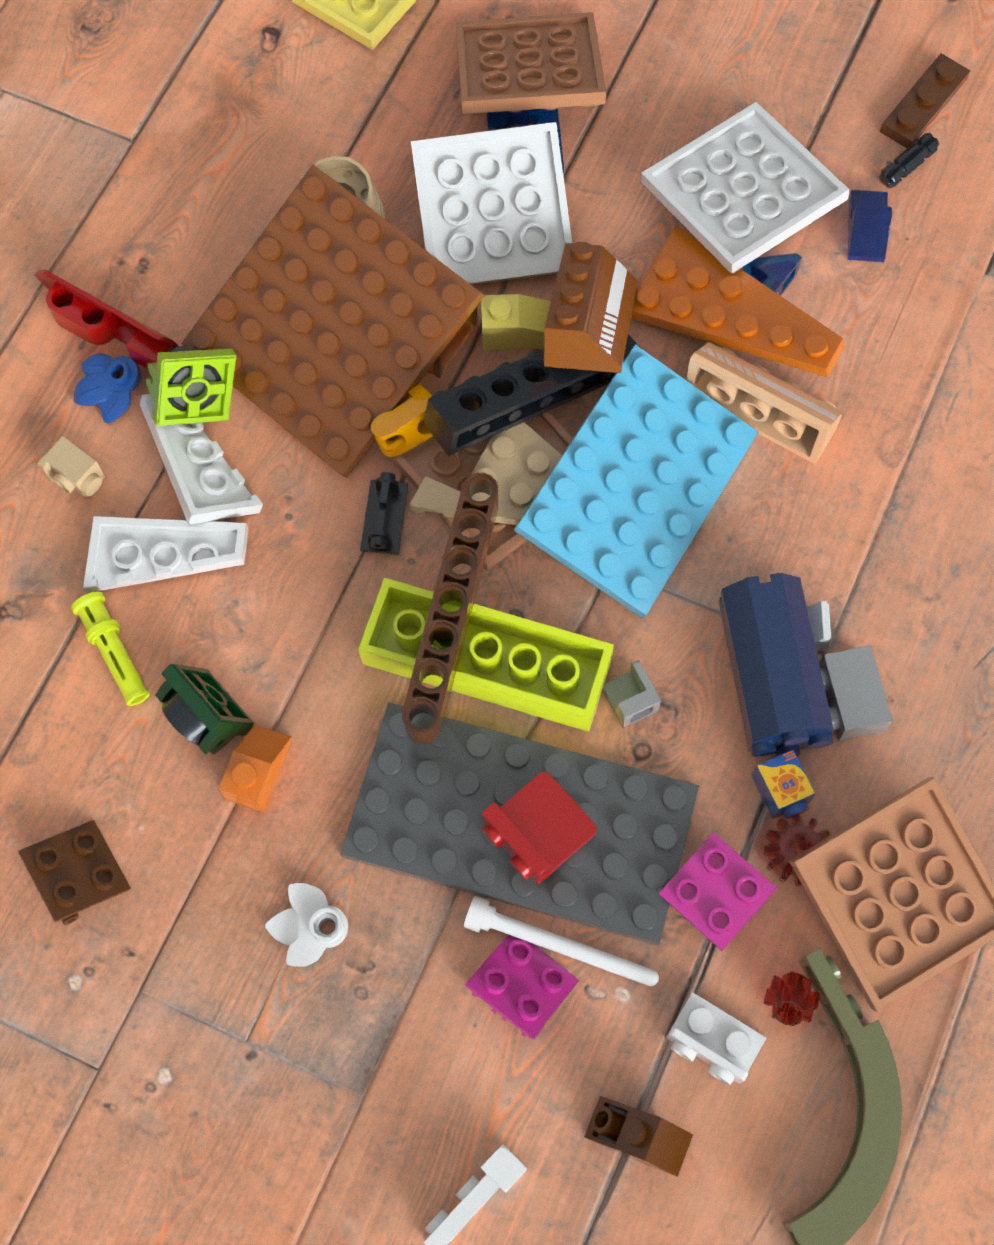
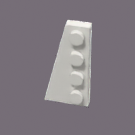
M150 394L142 395L140 407L188 525L261 512L263 503L256 494H250L244 486L245 479L239 471L231 469L222 457L224 451L216 441L212 442L204 433L203 423L156 426L152 420L154 401Z
M93 516L83 589L86 593L244 565L248 536L247 524L208 521L188 525L187 520Z

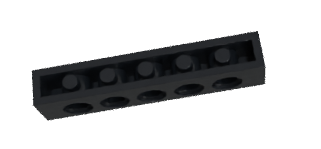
M629 334L624 359L635 344L638 346ZM535 349L524 358L512 363H503L495 370L480 377H470L463 384L447 391L440 390L427 401L423 423L446 454L450 456L608 385L615 373L544 367V349Z

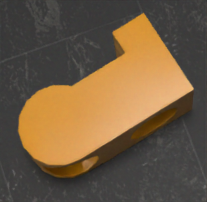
M421 383L409 391L410 399L394 410L378 415L371 423V431L382 454L385 456H399L433 436L423 423L427 401L432 395Z

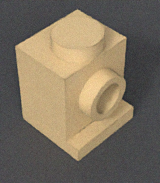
M64 436L37 463L50 482H55L69 494L75 490L85 499L87 496H92L98 491L102 480L105 478L97 461Z

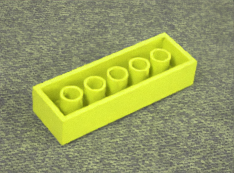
M384 577L358 649L363 665L411 679L432 602L433 591ZM450 600L442 608L448 612H454L459 610L462 604L456 600ZM474 604L451 691L589 732L611 664L614 644ZM446 637L436 639L432 646L438 650H444L449 648L453 642ZM430 675L422 682L438 687L443 679L437 675Z

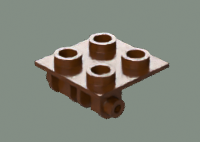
M94 820L18 850L55 923L62 920L64 925L71 924L79 918L78 912L131 889Z

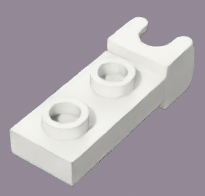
M502 1144L481 1167L486 1175L480 1181L473 1175L458 1191L456 1196L461 1202L450 1214L442 1209L425 1227L430 1236L423 1243L425 1245H448L499 1188L505 1193L508 1192L527 1171V1167Z

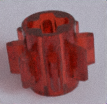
M790 971V973L783 975L781 978L774 975L770 988H767L764 998V1004L773 1006L772 1018L790 1026L797 1025L803 1020L810 1023L814 1010L818 1008L820 999L819 993L811 992L812 979H807L804 975L794 971Z

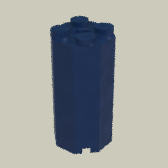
M784 573L770 574L771 582L760 583L758 576L747 577L723 588L718 601L748 750L754 757L773 753L777 757L794 750L798 757L800 749L829 746L833 744L832 733L834 729L800 577Z

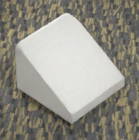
M820 601L807 607L816 651H824L831 639L829 603L827 601Z

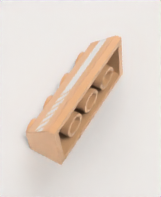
M708 342L695 351L690 358L686 381L758 431L759 435L814 464L817 462L836 431L843 413L837 410L831 402L825 399H817L803 392L797 384L790 381H782L771 375L763 366L750 364L737 357L732 350L723 346L718 347Z

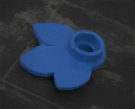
M94 354L81 364L87 376L82 378L76 385L73 400L74 403L81 406L99 405L104 422L109 424L118 419L130 406L131 391L135 390L141 381L140 368L133 359L127 356H119L113 359L107 354ZM124 369V374L118 378L119 373Z

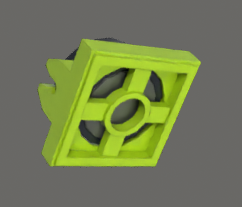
M184 345L176 347L169 352L158 353L157 363H148L147 368L151 377L146 378L149 394L154 401L152 420L155 425L228 421L236 354L233 349L201 350L196 346Z

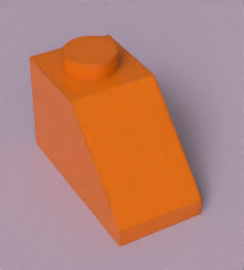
M254 725L232 753L218 788L227 801L264 813L293 738Z

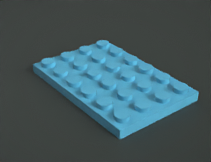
M635 344L623 361L621 373L614 374L521 517L514 531L642 618L647 615L758 431Z

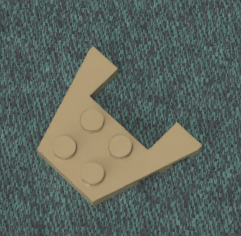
M525 422L492 436L471 473L489 474L497 482L499 508L495 523L517 525L562 456ZM425 476L409 504L410 511L419 514H425V511L443 513L444 517L454 518L461 491ZM479 492L471 498L476 501H484L490 496Z

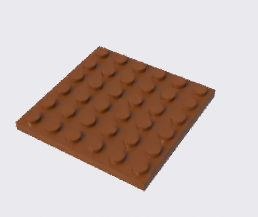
M312 164L181 344L183 346H196L201 350L232 348L236 354L233 387L340 475L347 478L376 440L371 431L373 420L378 415L392 411L406 401L409 397V391L422 380L484 298V295Z

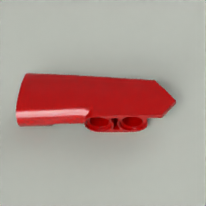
M39 270L34 274L49 290L46 295V303L56 323L94 345H104L115 338L126 344L131 359L148 369V363H157L158 353L169 352L179 347L175 341L53 273L47 270ZM71 303L69 306L62 307L64 304ZM102 319L99 323L91 324L95 320Z

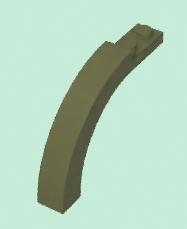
M818 949L803 957L799 963L848 1054L857 1093L856 1127L848 1156L831 1186L809 1208L783 1224L794 1245H844L866 1222L889 1182L901 1136V1088L892 1050L879 1020L864 1027L862 1026L859 1019L863 1015L857 1001L851 994L846 996L838 982L841 979L838 966L830 955L825 957L821 949Z

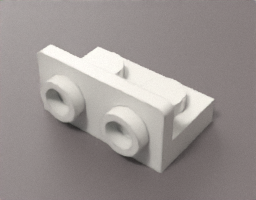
M693 992L666 1036L668 1040L673 1042L670 1047L672 1051L690 1062H693L695 1057L710 1065L708 1070L710 1075L729 1086L733 1080L738 1084L745 1081L748 1076L747 1072L767 1039Z

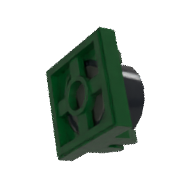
M170 663L161 673L166 681L160 686L155 696L163 703L162 711L165 717L181 735L198 745L204 754H207L209 751L212 754L217 753L236 735L246 736L254 726V722L208 669Z

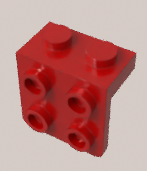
M547 772L539 773L500 808L494 802L482 812L484 827L481 830L496 848L502 845L512 856L509 862L524 880L530 877L537 886L591 840L597 831L594 822Z

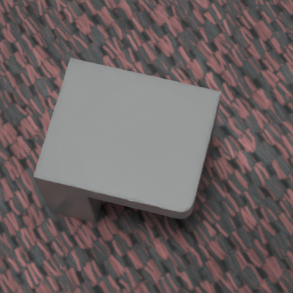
M640 660L631 663L629 673L607 682L603 686V692L622 728L659 711L661 699Z

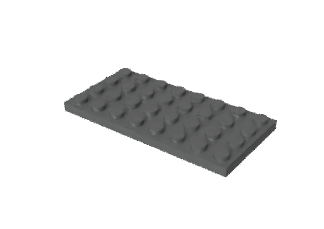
M388 702L340 855L342 858L659 946L670 904L658 893L678 872L699 785L449 718H444L441 732L434 741L426 744L417 743L407 736L402 719L403 706ZM420 713L412 719L411 724L418 728H423L432 722L433 717L427 713ZM547 772L594 822L597 831L591 840L537 886L530 877L524 880L509 862L512 856L502 845L496 848L481 830L484 827L482 812L494 802L500 808L539 773Z

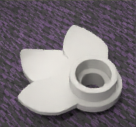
M294 883L288 886V896L292 908L286 909L272 917L265 924V928L277 941L284 945H289L286 957L287 965L305 967L317 962L326 948L335 947L345 939L348 933V920L340 909L329 906L322 890L309 884ZM327 920L335 922V930L331 934L325 935L321 933L323 922Z

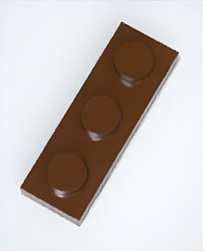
M940 53L885 119L880 132L905 148L911 146L965 83L971 70Z

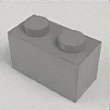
M871 645L824 654L819 665L833 729L836 731L838 741L885 732L893 722Z

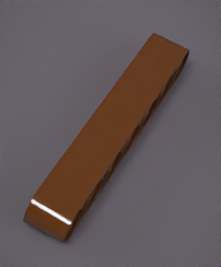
M477 472L471 474L462 485L402 710V719L407 736L412 741L421 744L434 741L442 729L499 508L497 482L491 475ZM479 492L490 496L484 501H476L471 498ZM468 528H476L481 531L478 536L473 538L462 535V532ZM459 564H467L472 568L466 574H456L452 571ZM450 600H456L462 604V607L454 612H448L442 608ZM441 637H446L453 642L449 648L444 650H438L432 646L433 642ZM430 675H437L443 679L442 683L436 688H426L421 684ZM427 713L433 717L432 722L428 726L418 728L411 724L412 719L416 715Z

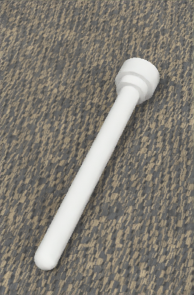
M478 896L473 897L464 922V928L478 933L481 929L488 932L492 928L647 986H654L659 981L658 973L651 968L497 913V908L490 906L489 900Z

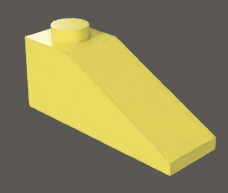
M520 294L484 295V298L481 300L483 350L544 348V327L551 301Z

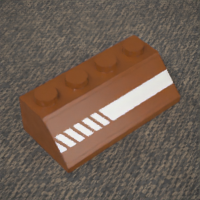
M587 242L565 243L544 327V367L621 373L638 280L601 245H591Z

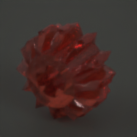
M795 814L791 825L784 818H780L776 823L778 831L771 829L767 831L765 837L772 844L765 845L762 849V854L775 857L766 867L769 871H773L778 867L783 870L779 875V881L784 883L790 874H793L795 885L802 886L789 862L798 854L796 851L790 850V848L796 842L799 843L801 850H808L828 838L830 835L829 830L825 829L819 833L813 830L817 825L816 818H811L807 825L803 826L801 815Z

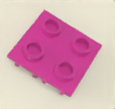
M713 832L658 894L716 947L723 951L776 891L777 887Z
M507 935L467 981L465 986L472 991V996H478L490 1005L492 1012L500 1013L502 1020H508L523 1032L522 1036L535 1039L544 1028V1024L577 985L579 980L533 943Z

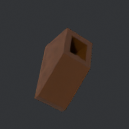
M600 1096L584 1137L643 1164L678 1177L693 1134L661 1117Z

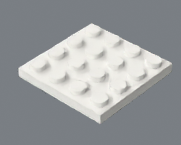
M757 102L641 173V183L731 274L846 201L849 196V188Z
M556 122L411 141L426 251L471 285L558 274L565 243H572Z

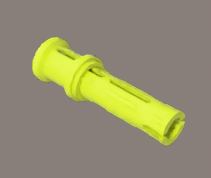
M99 591L88 593L74 601L71 605V610L74 615L80 617L87 630L85 634L87 641L92 645H97L125 699L126 705H137L145 701L150 696V693L142 682L118 636L120 625L116 619H112L104 605L106 599L103 593Z

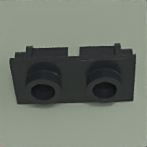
M382 472L380 478L370 481L360 551L399 555L408 483L396 481V475L391 472Z

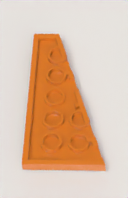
M678 226L674 227L636 291L631 318L633 320L828 377L845 348L844 340L841 336L743 270L738 269L731 274L697 239Z

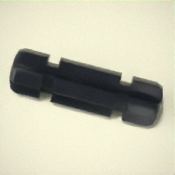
M931 133L922 135L917 140V143H913L893 160L894 163H889L881 170L880 181L887 188L895 187L902 181L901 177H907L925 161L924 158H929L937 151L939 146L938 139L934 138Z

